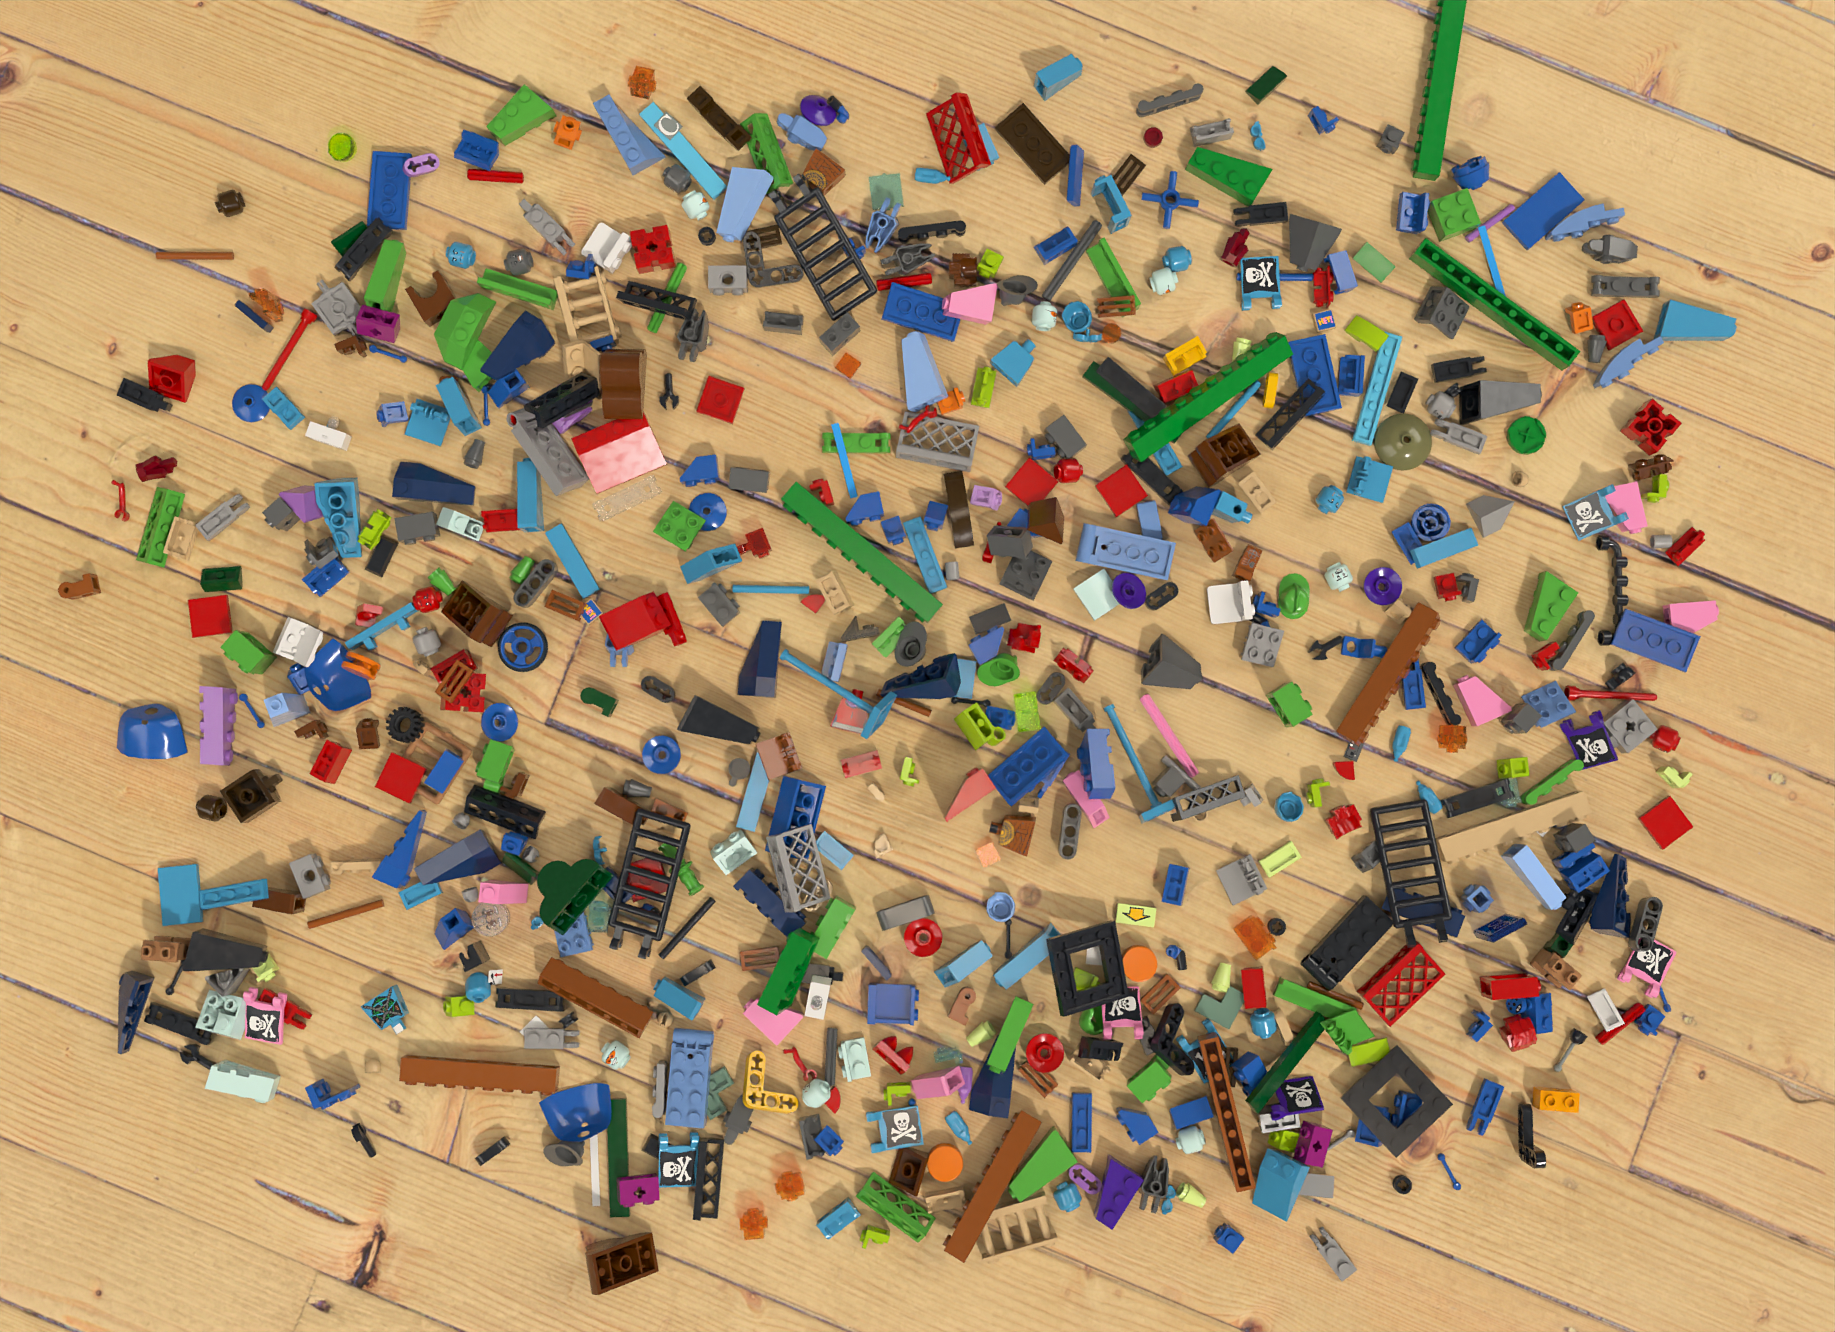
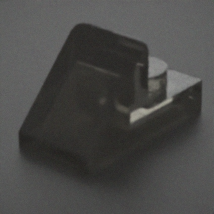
M856 615L842 635L841 641L847 642L880 636L879 629L874 627V624L862 626L863 630H859Z

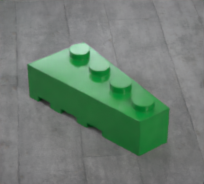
M1197 147L1185 168L1189 173L1247 207L1252 205L1273 170Z
M801 928L789 933L786 939L787 944L782 950L773 973L757 1003L758 1006L776 1016L792 1006L820 938Z

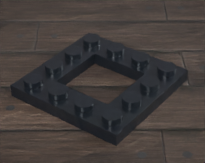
M1110 920L1046 939L1060 1016H1069L1129 997L1115 921ZM1099 946L1105 982L1077 990L1070 954Z
M1398 1045L1393 1047L1340 1097L1395 1158L1453 1105ZM1396 1074L1424 1102L1397 1128L1369 1101Z

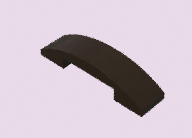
M701 86L687 97L689 103L707 123L736 150L739 151L752 139L739 124L714 102V99Z
M963 471L944 473L955 549L974 546Z

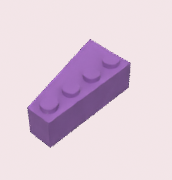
M199 686V693H203V702H200V710L204 713V718L200 721V729L204 733V737L200 739V764L230 765V762L233 760L231 747L235 739L233 723L236 722V712L234 710L235 704L238 701V694L236 689Z

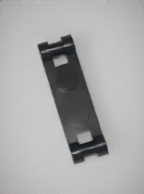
M377 217L334 268L338 272H342L348 281H351L382 245L384 239L391 236L393 230L389 226L386 227L383 221ZM376 229L381 232L379 236L374 233ZM348 262L352 265L350 269L347 267Z
M959 220L903 227L898 231V240L900 243L905 244L909 239L918 238V240L923 241L933 236L945 238L949 234H956V236L962 237L966 232V223Z
M1130 452L1120 458L1125 465H1128L1130 470L1169 506L1175 495L1183 492L1150 459L1147 458L1142 462L1138 461L1134 464ZM1167 486L1171 489L1168 494L1163 491Z
M1422 663L1420 670H1422V675L1445 723L1449 726L1459 725L1461 717L1453 711V702L1449 695L1445 694L1443 690L1444 683L1435 673V663Z
M1509 778L1441 799L1442 805H1445L1447 810L1445 812L1447 818L1515 797L1514 792L1509 787ZM1501 787L1503 794L1498 795L1496 788ZM1458 801L1460 808L1454 809L1452 803Z
M506 987L496 988V994H498V999L495 1001L496 1008L565 1011L563 997L552 991ZM506 995H510V1002L505 1001ZM550 997L556 998L555 1004H550Z
M151 1002L149 1015H146L144 1022L196 1040L203 1045H210L212 1032L204 1030L203 1035L199 1034L201 1029L196 1028L198 1018L162 1004ZM158 1012L163 1013L161 1019L156 1017Z

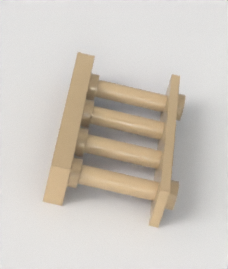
M598 266L594 267L595 276L569 283L567 281L564 282L561 276L554 278L570 342L583 339L589 344L591 341L612 335L615 343L619 344V337H622L619 326H615L604 285L607 282L604 271L601 272ZM595 283L599 284L600 294L574 301L572 299L569 300L568 293L570 290ZM603 301L606 312L580 319L574 318L572 311L575 308ZM606 319L609 321L611 330L585 337L578 335L577 329H580V326Z
M1044 1191L1030 1195L1022 1202L1016 1199L996 1205L989 1220L994 1218L998 1220L1005 1248L994 1250L986 1223L981 1232L987 1253L982 1254L983 1263L988 1262V1264H991L1005 1256L1043 1245L1044 1247L1055 1245V1242L1058 1241L1057 1234H1050L1043 1210L1044 1204L1048 1203ZM1032 1207L1036 1210L1043 1237L1031 1239L1024 1214L1026 1212L1025 1209ZM1012 1213L1017 1215L1024 1242L1015 1245L1012 1243L1006 1222L1007 1215Z

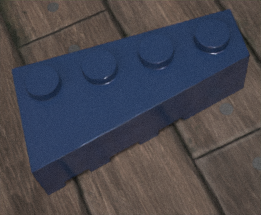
M754 868L749 869L733 887L737 891L741 889L744 892L745 898L750 903L756 904L759 912L766 918L769 917L771 923L786 937H788L791 931L802 928L807 923L805 914L801 910L785 912L781 895L777 892L779 890L777 886L772 882L768 883L764 879L765 875L758 868L756 870Z
M1405 888L1394 890L1396 901L1425 897L1416 892H1413V895L1405 893ZM1386 896L1382 909L1390 912L1388 897ZM1441 902L1398 909L1399 916L1407 919L1443 914ZM1451 907L1452 919L1444 921L1447 934L1457 938L1465 915H1462V910ZM1435 923L1424 924V926L1436 930Z

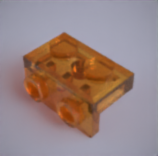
M264 288L255 289L254 292L249 293V298L262 306L264 315L275 322L283 321L284 307L278 297Z
M1250 915L1232 929L1253 958L1258 960L1271 949L1277 948L1274 944L1276 940L1270 932L1266 933L1263 927L1265 925L1259 917L1255 918Z

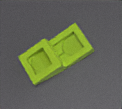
M1357 315L1344 330L1358 342L1362 341L1375 352L1379 350L1389 337L1384 331Z
M1387 1037L1352 1045V1052L1348 1054L1351 1066L1381 1060L1390 1051Z

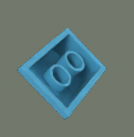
M1268 1148L1260 1165L1252 1204L1287 1222L1310 1167L1278 1150Z

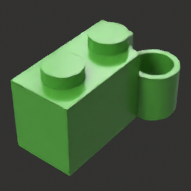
M490 739L489 744H485L483 749L484 757L482 762H478L475 770L477 777L485 779L483 788L496 793L501 791L500 787L503 786L505 774L515 752L512 746Z
M1154 1055L1150 1062L1127 1080V1087L1141 1103L1146 1100L1150 1101L1156 1096V1091L1160 1088L1165 1089L1171 1083L1172 1075L1167 1071L1170 1066L1157 1055Z

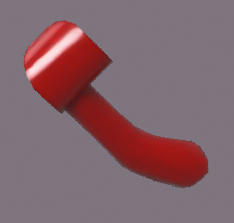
M926 405L925 411L914 418L908 427L901 424L899 429L910 433L926 416L928 418L936 417L937 408L935 407L930 412V406Z
M112 480L111 483L119 487V510L115 512L114 516L119 518L123 513L122 521H128L130 515L126 511L125 485L123 482L120 484Z
M997 522V526L1002 525L1001 522ZM987 541L982 561L992 563L994 555H991Z
M795 1047L783 1050L784 1054H793L795 1063L804 1074V1081H808V1074L812 1076V1080L816 1079V1071L813 1069L808 1070L805 1067Z

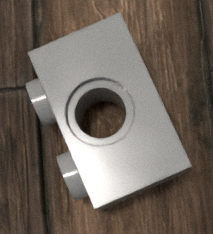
M708 266V289L710 293L717 296L724 295V293H732V295L748 293L747 266ZM727 277L733 279V282L729 285L723 283Z
M316 853L289 863L303 899L331 889L329 886L331 884L330 878L324 873L322 868L323 861ZM310 870L315 873L314 880L308 877Z

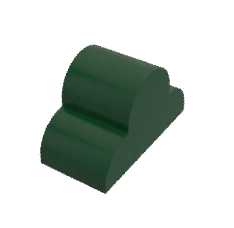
M591 859L579 860L572 866L558 860L546 864L539 872L537 878V887L545 897L540 905V917L543 923L559 934L564 935L614 875Z

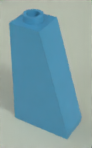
M1670 299L1662 306L1654 339L1661 336L1663 341H1724L1735 334L1737 329L1735 325L1736 318Z
M524 458L522 462H517L518 528L525 533L544 531L541 474L530 458Z
M1052 923L1048 924L996 970L993 976L1000 987H1004L1007 990L1049 955L1046 939L1061 935Z

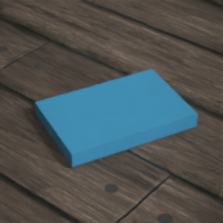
M192 864L158 868L162 925L203 922V910L200 909L199 891L201 890L199 865Z

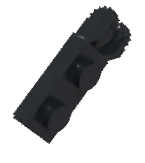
M1287 202L1249 205L1248 207L1233 210L1234 215L1249 214V219L1235 221L1236 227L1286 223L1289 221Z
M1484 356L1466 357L1431 364L1434 383L1468 378L1486 373V368L1482 367L1474 370L1472 368V364L1485 361Z

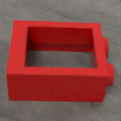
M1527 973L1479 976L1481 996L1490 1000L1539 997V991H1541V983L1538 977Z

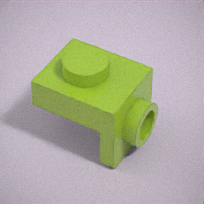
M1659 474L1652 478V493L1642 494L1641 499H1647L1649 503H1658L1659 500L1666 498L1669 489L1667 475Z
M1320 778L1312 780V784H1307L1308 793H1306V800L1311 807L1322 806L1319 787L1329 786L1330 782Z
M466 995L445 996L443 1011L449 1017L475 1015L474 1002L469 1000Z

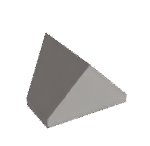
M1483 495L1467 503L1466 506L1484 538L1502 528L1515 501Z
M250 968L220 972L206 976L205 980L224 997L236 993Z

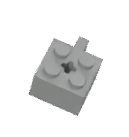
M1634 699L1624 700L1603 717L1604 726L1614 748L1617 747L1621 754L1629 753L1658 730Z

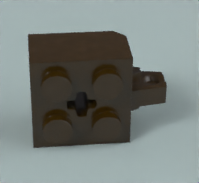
M254 769L220 790L239 822L249 823L281 802L275 793V786L281 783L283 779L279 774L268 778V776L263 775L260 769Z

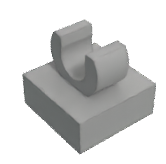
M1253 783L1247 786L1244 790L1246 797L1240 799V802L1243 806L1252 802L1254 807L1262 803L1263 798Z

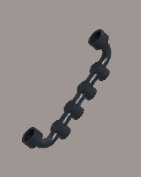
M1599 535L1596 539L1597 550L1607 551L1610 547L1614 552V557L1612 558V567L1614 568V576L1612 578L1614 595L1612 602L1615 606L1613 624L1616 631L1623 613V606H1627L1629 601L1628 596L1622 593V587L1628 585V577L1622 575V568L1627 567L1628 559L1626 556H1622L1621 547L1617 542L1610 540L1607 535ZM1603 630L1599 631L1598 644L1600 646H1609L1614 633L1611 634L1610 631Z

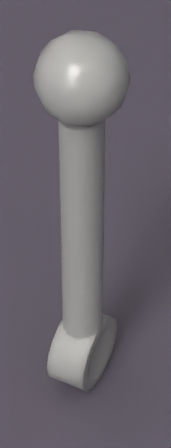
M1348 1130L1346 1135L1330 1144L1327 1151L1345 1139L1353 1138L1355 1132Z

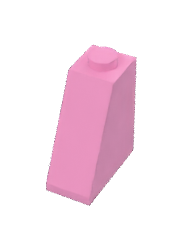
M989 284L947 295L942 301L943 315L984 325L992 322L997 284Z
M1633 482L1614 486L1616 491L1606 495V500L1614 516L1626 512L1629 517L1628 520L1617 524L1621 532L1629 531L1630 534L1642 532L1641 528L1648 525L1638 483Z
M1716 601L1663 605L1664 623L1691 633L1718 620L1719 608L1716 605Z
M1465 675L1457 679L1458 683L1453 684L1472 727L1479 726L1512 711L1506 702L1476 676L1469 677Z
M1080 771L1069 773L1063 782L1092 827L1095 828L1109 819L1107 810L1100 799H1088L1087 792L1084 791V776L1081 775Z
M498 880L481 882L478 902L492 904L527 903L529 884Z
M759 997L755 1000L751 998L744 1006L746 1010L743 1014L776 1046L804 1017L802 1012L791 1008L776 1016L757 1005Z
M960 1066L922 1074L911 1080L912 1090L916 1094L917 1099L948 1096L965 1085Z

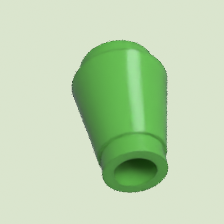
M524 556L510 572L509 578L515 583L522 585L530 575L535 561Z
M438 568L428 577L430 583L447 596L456 590L445 570L442 571Z

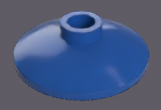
M253 384L245 385L238 389L232 400L233 411L237 417L246 422L262 420L270 410L262 400L268 394L267 391ZM248 399L252 400L250 405L246 404Z
M712 493L698 495L689 506L690 511L706 520L700 529L703 531L716 530L724 523L727 516L725 503L719 496ZM710 508V513L704 514V509Z
M495 703L488 706L482 714L481 727L488 738L495 741H505L515 734L518 727V718L515 711L509 705ZM496 719L499 721L498 726L495 725Z
M656 736L645 744L642 751V759L650 771L657 774H666L678 766L681 759V751L679 745L672 738ZM661 751L666 753L663 759L659 757Z

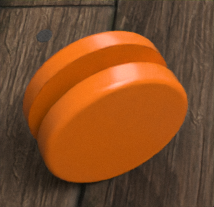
M349 651L346 653L345 657L353 661V663L343 661L341 664L342 668L360 677L375 680L376 674L381 667L379 663Z
M1133 945L1122 954L1125 975L1130 980L1144 982L1153 977L1157 970V959L1149 948L1143 945Z
M940 1143L930 1150L927 1168L933 1178L941 1182H949L959 1176L963 1168V1158L956 1146L949 1143Z

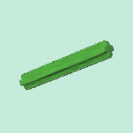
M677 263L665 288L666 291L676 293L687 270L686 265ZM669 296L662 301L663 303L671 304L673 299ZM654 312L647 329L652 333H657L665 315Z

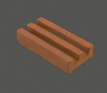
M1134 295L1097 298V302H1099L1097 307L1100 311L1098 318L1136 315ZM1130 300L1129 304L1104 305V302ZM1130 308L1131 310L1105 313V309Z
M551 590L545 604L546 608L579 622L581 614L584 613L583 609L587 606L586 603L555 590ZM557 595L579 605V608L556 600L554 596ZM553 602L576 612V615L553 607L551 603Z
M456 660L435 690V693L452 704L474 671ZM460 666L461 670L458 672V674L451 682L449 687L446 689V691L442 693L441 691L448 683L452 675L455 673L457 668ZM465 670H466V671H467L466 675L464 676V678L462 679V681L459 683V685L457 686V688L454 690V692L452 693V695H451L450 697H448L449 693H450L451 690L454 688V686L456 685V683L458 682V680L461 678V676L463 675V673H464Z
M779 947L740 951L742 971L775 967L780 956ZM775 951L774 955L752 958L744 957V955ZM776 959V962L751 966H746L745 964L746 962Z
M1166 973L1140 999V1002L1154 1015L1181 987ZM1168 980L1169 982L1147 1003L1146 1000ZM1173 985L1174 988L1152 1008L1151 1005Z
M1027 1060L1018 1068V1071L1044 1099L1058 1086V1083L1048 1073H1042L1052 1083L1049 1086L1029 1065ZM1026 1067L1047 1090L1043 1091L1023 1069Z

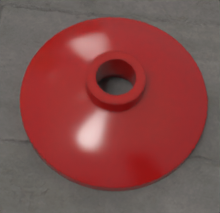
M921 918L912 921L905 930V945L915 956H931L939 950L942 944V931L930 919ZM922 933L927 935V939L924 941L919 938Z
M1047 1033L1038 1034L1027 1044L1026 1059L1034 1070L1049 1073L1061 1065L1064 1059V1048L1061 1041L1054 1035ZM1042 1049H1046V1056H1041L1040 1052Z

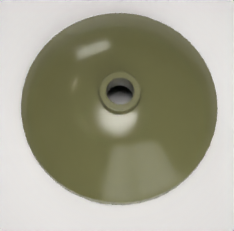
M1396 414L1380 424L1375 434L1374 446L1379 459L1384 464L1393 466L1395 470L1406 471L1418 467L1427 459L1432 447V437L1427 425L1418 417L1411 414ZM1404 437L1409 438V443L1404 442Z

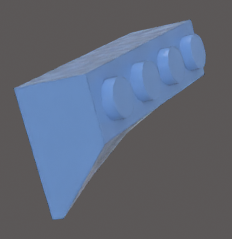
M610 94L593 103L632 175L666 158L614 103Z

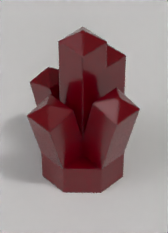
M1241 228L1240 232H1234L1232 237H1228L1224 252L1220 258L1222 262L1236 268L1240 260L1249 251L1247 245H1244L1250 234L1247 228Z
M155 455L142 463L136 464L135 467L139 479L145 482L166 478L167 474L173 473V469L177 467L178 461L174 457L162 460Z

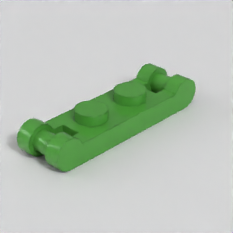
M822 433V439L824 440L822 453H838L837 446H831L832 440H835L834 434ZM841 433L846 453H890V433ZM875 440H881L880 447H875Z
M1581 760L1567 761L1520 796L1521 803L1534 805L1537 802V797L1551 792V787L1556 783L1559 785L1568 779L1567 775L1573 771H1581L1584 763Z

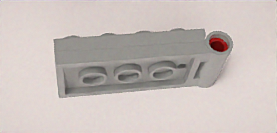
M524 408L507 415V423L513 428L511 432L555 496L580 488L589 480L552 424L543 429L538 427L535 415L525 411Z

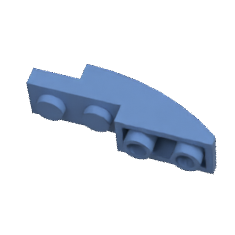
M1604 204L1588 207L1563 220L1545 236V239H1553V242H1557L1569 236L1572 239L1579 238L1589 228L1600 226V223L1607 222V225L1616 224L1619 222V219L1625 216L1624 208L1605 211Z
M1661 336L1645 345L1641 339H1638L1619 351L1598 374L1593 384L1594 389L1599 386L1605 388L1613 383L1612 379L1618 377L1620 380L1629 375V370L1634 368L1633 364L1643 359L1641 355L1645 353L1651 355L1659 350L1658 346L1664 343Z

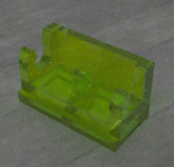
M1036 691L1014 694L1018 732L1040 730Z

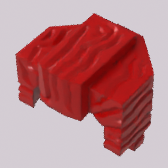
M1018 623L1016 629L1010 628L1007 646H1011V649L1035 653V648H1039L1041 625Z
M1354 804L1340 805L1330 810L1331 816L1325 819L1331 834L1335 836L1336 840L1362 827L1360 825L1362 818Z
M1516 1014L1503 1018L1505 1026L1499 1027L1501 1039L1507 1044L1511 1052L1529 1048L1530 1045L1536 1044L1535 1028L1529 1017L1521 1018Z

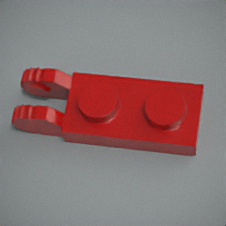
M264 988L258 1001L273 1004V998L278 997V994L268 988ZM287 999L284 1007V1022L304 1030L307 1025L298 1019H294V1016L297 1013L306 1019H310L312 1014L305 1009L299 1008V1005Z

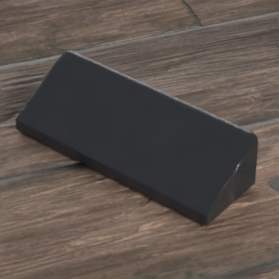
M1583 889L1575 898L1576 902L1574 905L1567 909L1555 932L1574 945L1592 913L1598 894Z

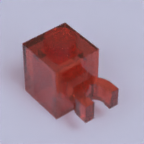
M763 528L745 534L748 543L737 546L740 555L752 551L755 558L759 557V559L769 556V552L773 551Z

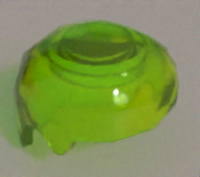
M337 133L328 142V153L332 156L333 160L348 162L356 155L357 145L349 134Z

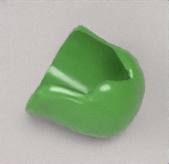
M1101 1006L1085 1010L1080 1015L1079 1025L1085 1033L1098 1035L1103 1032Z

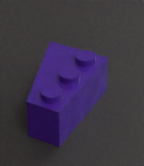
M1108 1155L1094 1216L1096 1220L1113 1230L1144 1179L1140 1174L1111 1155Z

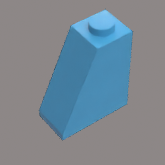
M1070 54L1038 71L1035 76L1034 87L1043 100L1046 101L1080 77L1083 65L1077 57L1074 58Z
M454 377L445 378L436 385L453 424L464 436L482 428L464 392Z
M736 544L708 550L683 564L680 568L687 584H690L742 562Z
M982 940L976 942L938 968L934 973L944 987L959 983L993 957L990 947Z
M664 977L662 981L659 979L653 989L656 991L654 997L692 1021L705 1001L704 997L667 977Z

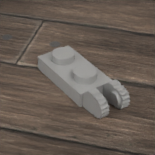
M1441 419L1435 420L1434 423L1437 426L1447 428L1448 430L1446 434L1438 430H1431L1430 434L1475 454H1481L1487 439L1486 435L1453 422L1449 423Z
M240 494L222 503L195 525L207 541L213 539L250 508L248 503H245L235 511L232 509V506L242 500L243 497Z
M526 1028L524 1049L578 1048V1042H565V1036H578L580 1031L565 1030L563 1028Z
M659 1061L653 1070V1077L657 1079L656 1086H653V1097H656V1102L652 1106V1115L657 1119L662 1117L666 1110V1061Z
M1321 1227L1319 1230L1323 1237L1327 1239L1326 1242L1321 1245L1315 1235L1312 1234L1309 1237L1318 1247L1317 1250L1343 1282L1357 1269L1333 1237H1330L1326 1230Z

